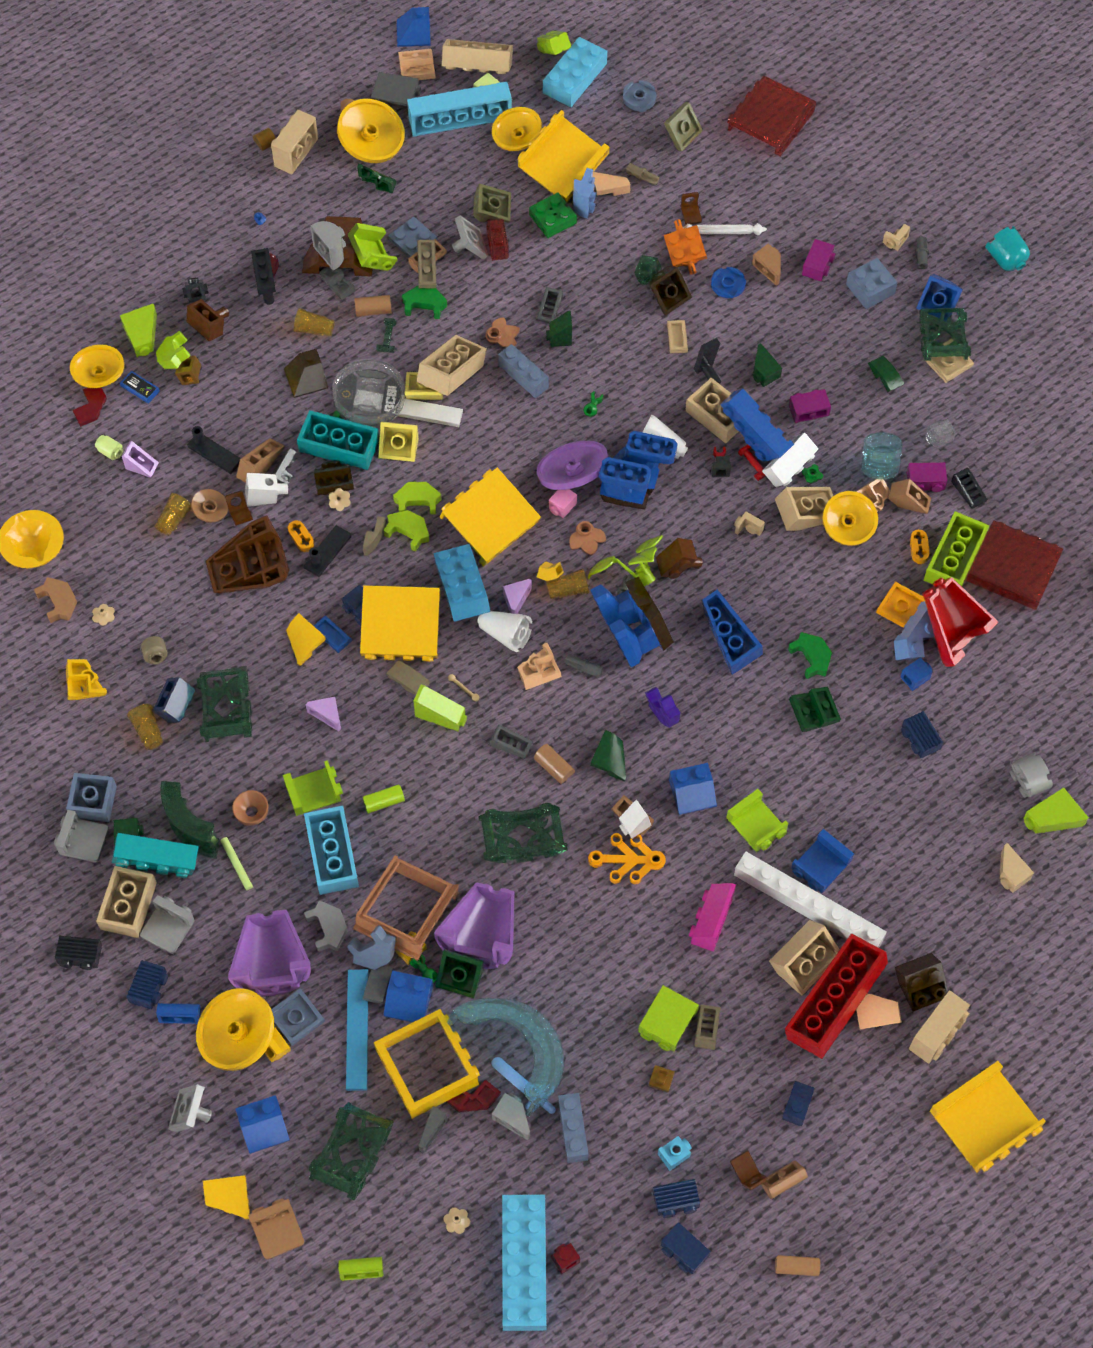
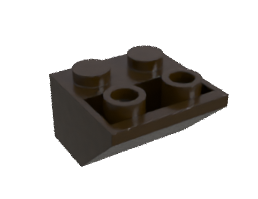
M932 953L895 967L898 983L913 1012L942 1001L948 993L942 962Z

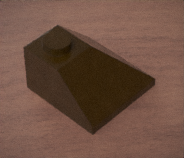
M677 266L665 267L653 276L649 284L665 316L692 298Z
M317 349L299 353L284 368L294 398L328 389Z

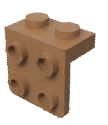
M278 1199L272 1203V1206L265 1209L264 1207L256 1208L252 1211V1214L248 1215L266 1260L304 1245V1238L289 1199Z

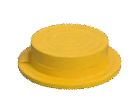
M27 510L10 517L0 529V553L2 557L10 564L20 568H36L47 564L60 552L64 541L63 529L59 521L51 514L40 510Z

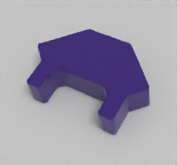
M657 687L645 692L649 702L648 706L661 724L670 728L679 722L680 711L676 707L671 695L662 698Z

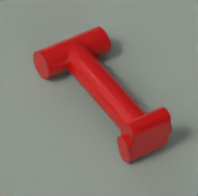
M747 444L739 449L738 454L740 456L744 455L758 473L754 477L759 481L766 477L762 472L764 467L750 452L751 447Z

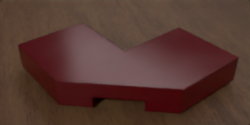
M102 387L82 389L88 404L73 409L80 427L98 419L100 411L107 400Z
M484 1080L472 1095L466 1091L446 1101V1103L459 1113L488 1110L501 1095V1091L487 1080Z

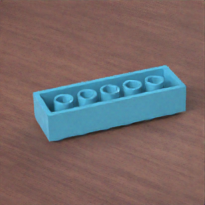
M502 82L407 99L412 135L414 137L494 122L502 112L512 108V97L508 83Z
M502 1195L503 1331L546 1330L545 1195Z

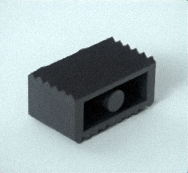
M59 935L55 960L64 968H71L72 965L80 966L84 970H91L92 967L98 968L102 943L100 939Z

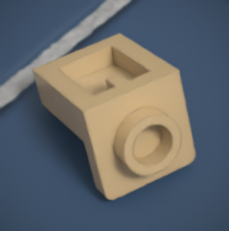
M904 224L894 234L886 231L883 243L888 248L898 251L909 237L910 226Z
M745 512L734 523V526H736L735 534L738 535L743 527H745L749 533L760 536L764 530L765 522Z

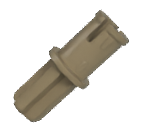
M629 163L626 168V173L638 178L639 181L644 180L653 185H657L660 178L648 172L646 168H640L632 163Z

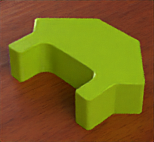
M180 331L173 336L166 337L156 351L157 362L164 369H177L184 360L190 357V353L181 346L187 342V338Z
M407 482L393 495L394 502L399 505V512L406 511L408 506H429L430 514L436 515V505L442 500L441 493L427 482Z
M409 510L387 515L388 524L384 529L385 537L390 538L394 532H399L413 539L410 543L411 550L417 551L421 543L430 541L423 517Z

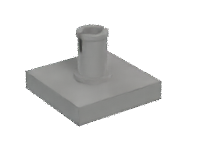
M461 215L455 218L461 239L452 243L454 251L459 253L466 248L481 259L487 258L488 253L480 229Z
M197 1084L179 1089L168 1130L178 1132L193 1128L196 1119L205 1123L210 1120L212 1111L200 1107L205 1087Z

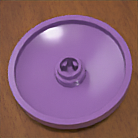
M577 441L560 446L549 452L539 462L537 466L539 481L543 486L554 490H566L585 485L599 477L602 460L609 457L607 449L604 445L595 441Z

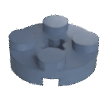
M639 80V83L630 82L623 90V103L632 110L645 112L653 107L656 102L655 88L647 81Z

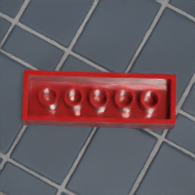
M851 933L786 1026L787 1040L823 1059L888 964L886 951Z

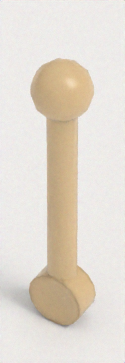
M454 674L448 676V680L456 683L472 697L473 701L479 700V695L473 694L456 679Z

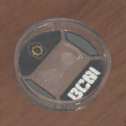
M376 359L357 360L347 364L337 373L332 386L333 403L343 419L370 427L380 426L381 422H390L395 419L403 409L405 403V383L401 374L386 362Z

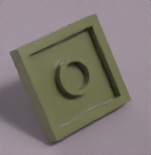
M684 102L664 122L666 130L678 151H683L703 131L689 102Z

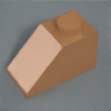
M768 243L753 254L752 265L777 286L780 281L781 254Z
M910 479L892 483L888 497L899 508L925 514L928 513L931 497Z

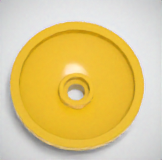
M510 108L502 112L495 119L492 126V136L495 143L504 150H524L528 148L529 143L534 138L537 139L540 135L542 122L539 115L530 108Z
M108 345L88 346L75 354L70 363V373L74 381L88 388L107 386L116 381L124 370V360L121 353Z
M854 491L838 493L827 502L823 510L824 528L828 535L840 544L856 546L865 543L877 529V510L872 501L861 493ZM845 519H848L850 524H846Z

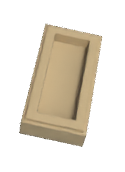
M685 320L667 321L670 353H688Z

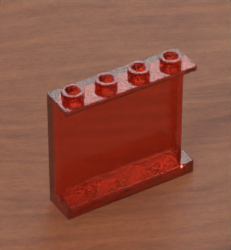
M763 76L760 81H756L753 90L747 93L743 103H739L736 112L729 116L727 121L729 123L728 130L731 131L733 127H736L775 147V154L781 157L815 112L816 101Z
M993 520L966 581L1037 610L1063 548L1054 543L1046 542L1037 536L1024 533L1020 529L1007 526L1003 522Z

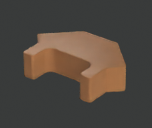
M47 577L44 585L34 589L38 599L44 596L50 597L55 607L54 610L46 614L50 623L59 619L69 621L77 600L68 582Z

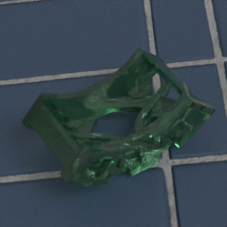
M927 308L919 310L920 332L924 334L920 340L923 361H931V357L962 356L963 360H968V356H971V346H968L965 335L964 322H967V312H964V308ZM928 313H941V317L938 318ZM945 313H957L958 320L952 322V315H950L946 323L944 321ZM942 330L955 339L946 346L939 341L933 340L940 336Z
M247 666L200 672V676L197 678V687L201 689L203 723L200 725L201 737H204L205 742H209L210 738L244 734V738L252 737L251 700L247 701L250 691ZM238 674L227 682L224 678L226 675ZM220 676L223 685L220 687L213 680L215 686L212 689L209 688L207 679ZM232 690L233 695L235 692H239V695L233 697L229 691ZM225 694L232 703L241 705L232 710L227 718L222 717L214 710ZM208 696L212 697V699L210 700L209 704H208Z
M161 781L160 793L162 804L170 826L178 840L183 844L198 846L197 854L217 859L220 839L217 838L214 823L199 819L187 809V799L182 798L180 782Z
M543 803L539 807L522 811L486 810L484 814L478 816L479 821L482 822L486 852L483 853L484 860L506 863V860L516 859V862L520 863L534 861L533 857L544 855L545 858H549L568 851L567 843L563 839L559 816L560 807L551 803ZM551 815L552 825L544 829L548 819L541 821V818ZM492 823L500 824V826L494 825V829L498 833L493 832ZM519 825L525 826L536 833L529 839L527 847H521L517 840L508 837L512 830ZM552 830L554 832L555 839H553L549 834ZM538 839L540 844L534 845L533 842ZM509 843H511L514 845V848L507 846L509 845Z
M348 1102L344 1107L339 1108L336 1114V1119L338 1120L327 1144L318 1158L312 1160L309 1166V1171L311 1172L309 1180H319L348 1193L347 1198L355 1200L366 1185V1178L369 1174H372L379 1160V1157H376V1155L381 1151L380 1148L382 1146L385 1147L394 1121L388 1118L383 1119ZM349 1114L362 1118L361 1128L357 1129L355 1119L353 1125L348 1126L346 1124ZM366 1121L378 1125L379 1127H366ZM342 1130H343V1132H344L345 1134H344L343 1136L339 1137L340 1134H341V1132H342ZM364 1137H366V1142H372V1145L368 1148L363 1146ZM359 1138V1148L366 1157L365 1160H352L344 1166L339 1155V1147ZM332 1152L333 1159H328ZM327 1165L331 1167L327 1171L322 1169L324 1166ZM358 1166L359 1170L354 1172L351 1167Z

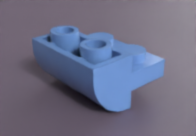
M586 168L581 181L574 179L573 209L579 216L588 218L589 214L593 213L595 209V177H593V169Z

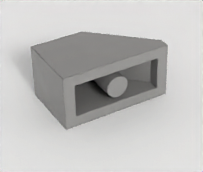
M504 1093L492 1113V1120L529 1140L530 1130L521 1099L513 1094L509 1096Z

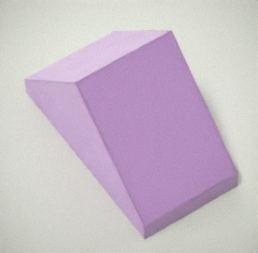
M132 441L128 443L122 455L125 469L147 477H152L159 463Z
M527 579L503 586V595L510 613L518 614L532 590V580Z
M335 697L307 702L306 709L309 714L337 731L341 729Z

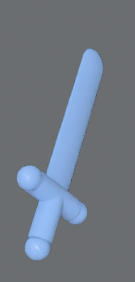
M495 1057L492 1060V1067L530 1099L525 1105L526 1110L531 1111L539 1104L550 1114L555 1113L556 1108L544 1098L550 1091L549 1085L545 1084L538 1090L502 1058Z

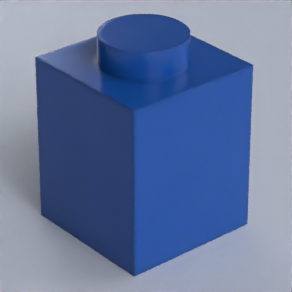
M920 657L904 668L900 677L913 691L930 680L933 671L930 664L924 662Z

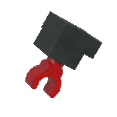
M716 447L713 449V456L716 459L715 462H712V477H730L731 462L730 456H725L726 447H723V452L721 453L716 451Z

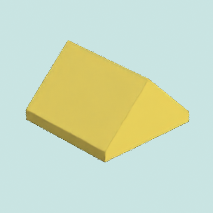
M406 372V399L443 400V394L416 382L418 372Z
M381 422L378 458L415 462L419 439L418 426Z

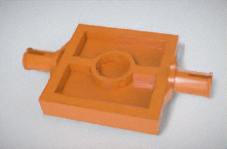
M678 219V223L675 220L676 231L664 235L672 266H688L689 274H696L697 271L694 264L700 260L707 259L698 226L683 228L681 220Z

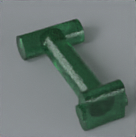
M384 318L386 328L383 345L377 344L376 351L395 352V346H390L393 327L397 323L396 319Z

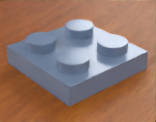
M412 217L388 235V239L405 255L411 257L417 252V240H437V236L419 220Z
M301 989L271 1009L274 1016V1024L291 1046L325 1022V1019Z

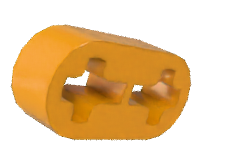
M294 520L288 525L289 536L300 551L309 552L314 547L313 537L301 521ZM296 527L297 529H299L300 534H298L295 530L293 531V528ZM304 538V540L308 542L309 545L306 546L305 544H303L302 539Z
M918 529L913 531L910 537L911 556L915 563L924 564L927 562L930 553L928 536L925 531ZM916 536H919L920 539H922L920 544H918V539H916ZM920 549L921 554L924 555L923 558H920V556L918 555V551Z

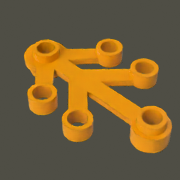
M614 833L611 835L610 842L625 855H607L595 850L589 854L588 863L594 868L602 866L603 863L624 864L620 869L613 870L610 873V881L614 884L619 883L621 878L637 864H645L639 871L630 873V882L632 884H639L641 879L652 869H662L666 863V858L662 852L652 851L642 842V836L639 834L634 837L640 840L638 843L633 842V839L630 838L631 845L637 847L645 855L638 856L622 841L621 834ZM617 837L620 841L614 842L613 839ZM597 855L600 858L598 860H594L592 857ZM654 857L659 858V861L654 862L652 859ZM616 874L619 878L613 879L612 876ZM637 875L639 879L634 880L632 876Z

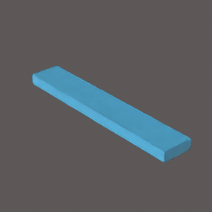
M368 969L348 970L346 1091L367 1090L368 1001L363 1000V995L369 978Z

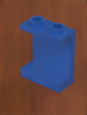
M823 829L818 834L817 840L798 861L796 859L793 861L791 869L796 877L805 879L811 889L823 893L852 861L854 853Z

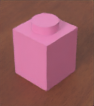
M570 489L557 490L549 499L551 513L562 518L577 504V494Z

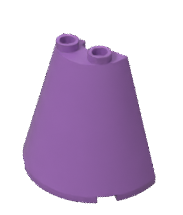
M475 883L435 930L434 937L437 944L442 950L447 949L451 952L482 960L484 969L498 968L500 964H507L513 953L514 891L506 888L495 891L488 884Z
M276 910L270 916H264L261 913L247 915L228 974L231 984L236 988L251 990L260 996L282 995L299 988L300 983L307 981L309 978L311 965L287 910Z

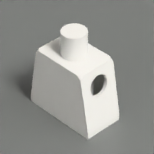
M247 473L245 485L247 507L277 503V495L288 494V484L277 483L275 474Z

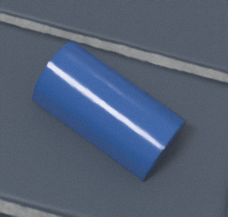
M158 1003L156 1014L160 1023L198 1024L201 1006L200 1004Z

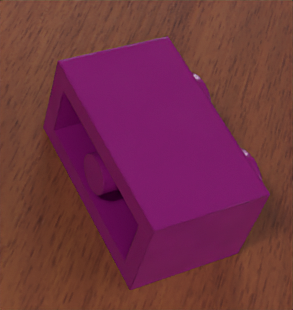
M815 239L804 262L802 275L818 281H822L824 276L827 277L830 270L828 265L834 262L836 253H834L835 245Z
M825 389L813 390L803 394L797 393L790 396L789 408L794 423L830 415L831 405Z
M945 462L908 464L906 471L907 479L912 480L923 491L932 490L933 492H940L945 490L947 485Z

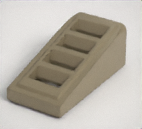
M700 1005L695 1047L715 1050L721 1007ZM703 1013L713 1014L715 1018L703 1016ZM702 1021L714 1023V1025L702 1023ZM701 1029L710 1030L713 1033L701 1032Z

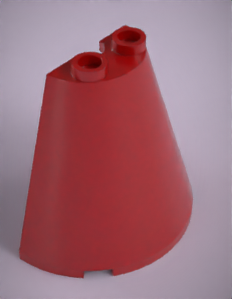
M952 577L945 580L939 578L933 583L934 587L927 589L922 595L941 661L944 666L953 667L965 656L962 649L975 636L989 633L998 624V621Z

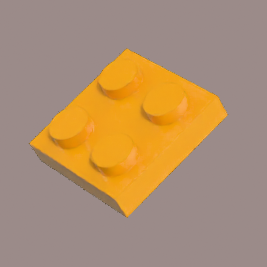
M895 581L877 608L876 613L904 627L910 617L918 610L919 604L925 600L920 594Z

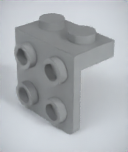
M67 810L66 816H63L61 819V831L56 835L54 841L59 854L97 862L109 831L108 826L81 820L75 811Z
M157 895L153 900L156 909L142 929L140 936L142 939L173 954L180 946L195 920L191 913L192 911L184 905L180 907L174 904L175 902L169 897L164 896L162 898Z

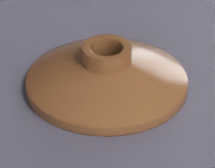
M201 490L194 495L191 502L193 513L205 522H218L228 512L225 497L216 490Z

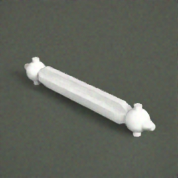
M758 223L754 226L697 225L700 234H751L754 232V234L760 235L767 230V228L762 227ZM687 224L683 228H689L692 225Z

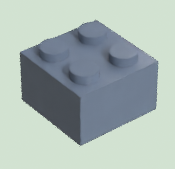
M876 258L849 272L846 285L865 309H868L893 296L898 282L880 260Z
M74 773L66 810L75 811L81 820L109 822L117 788L114 778Z

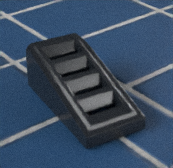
M968 467L953 475L952 484L971 509L987 502L988 499ZM979 496V498L972 500L973 497Z

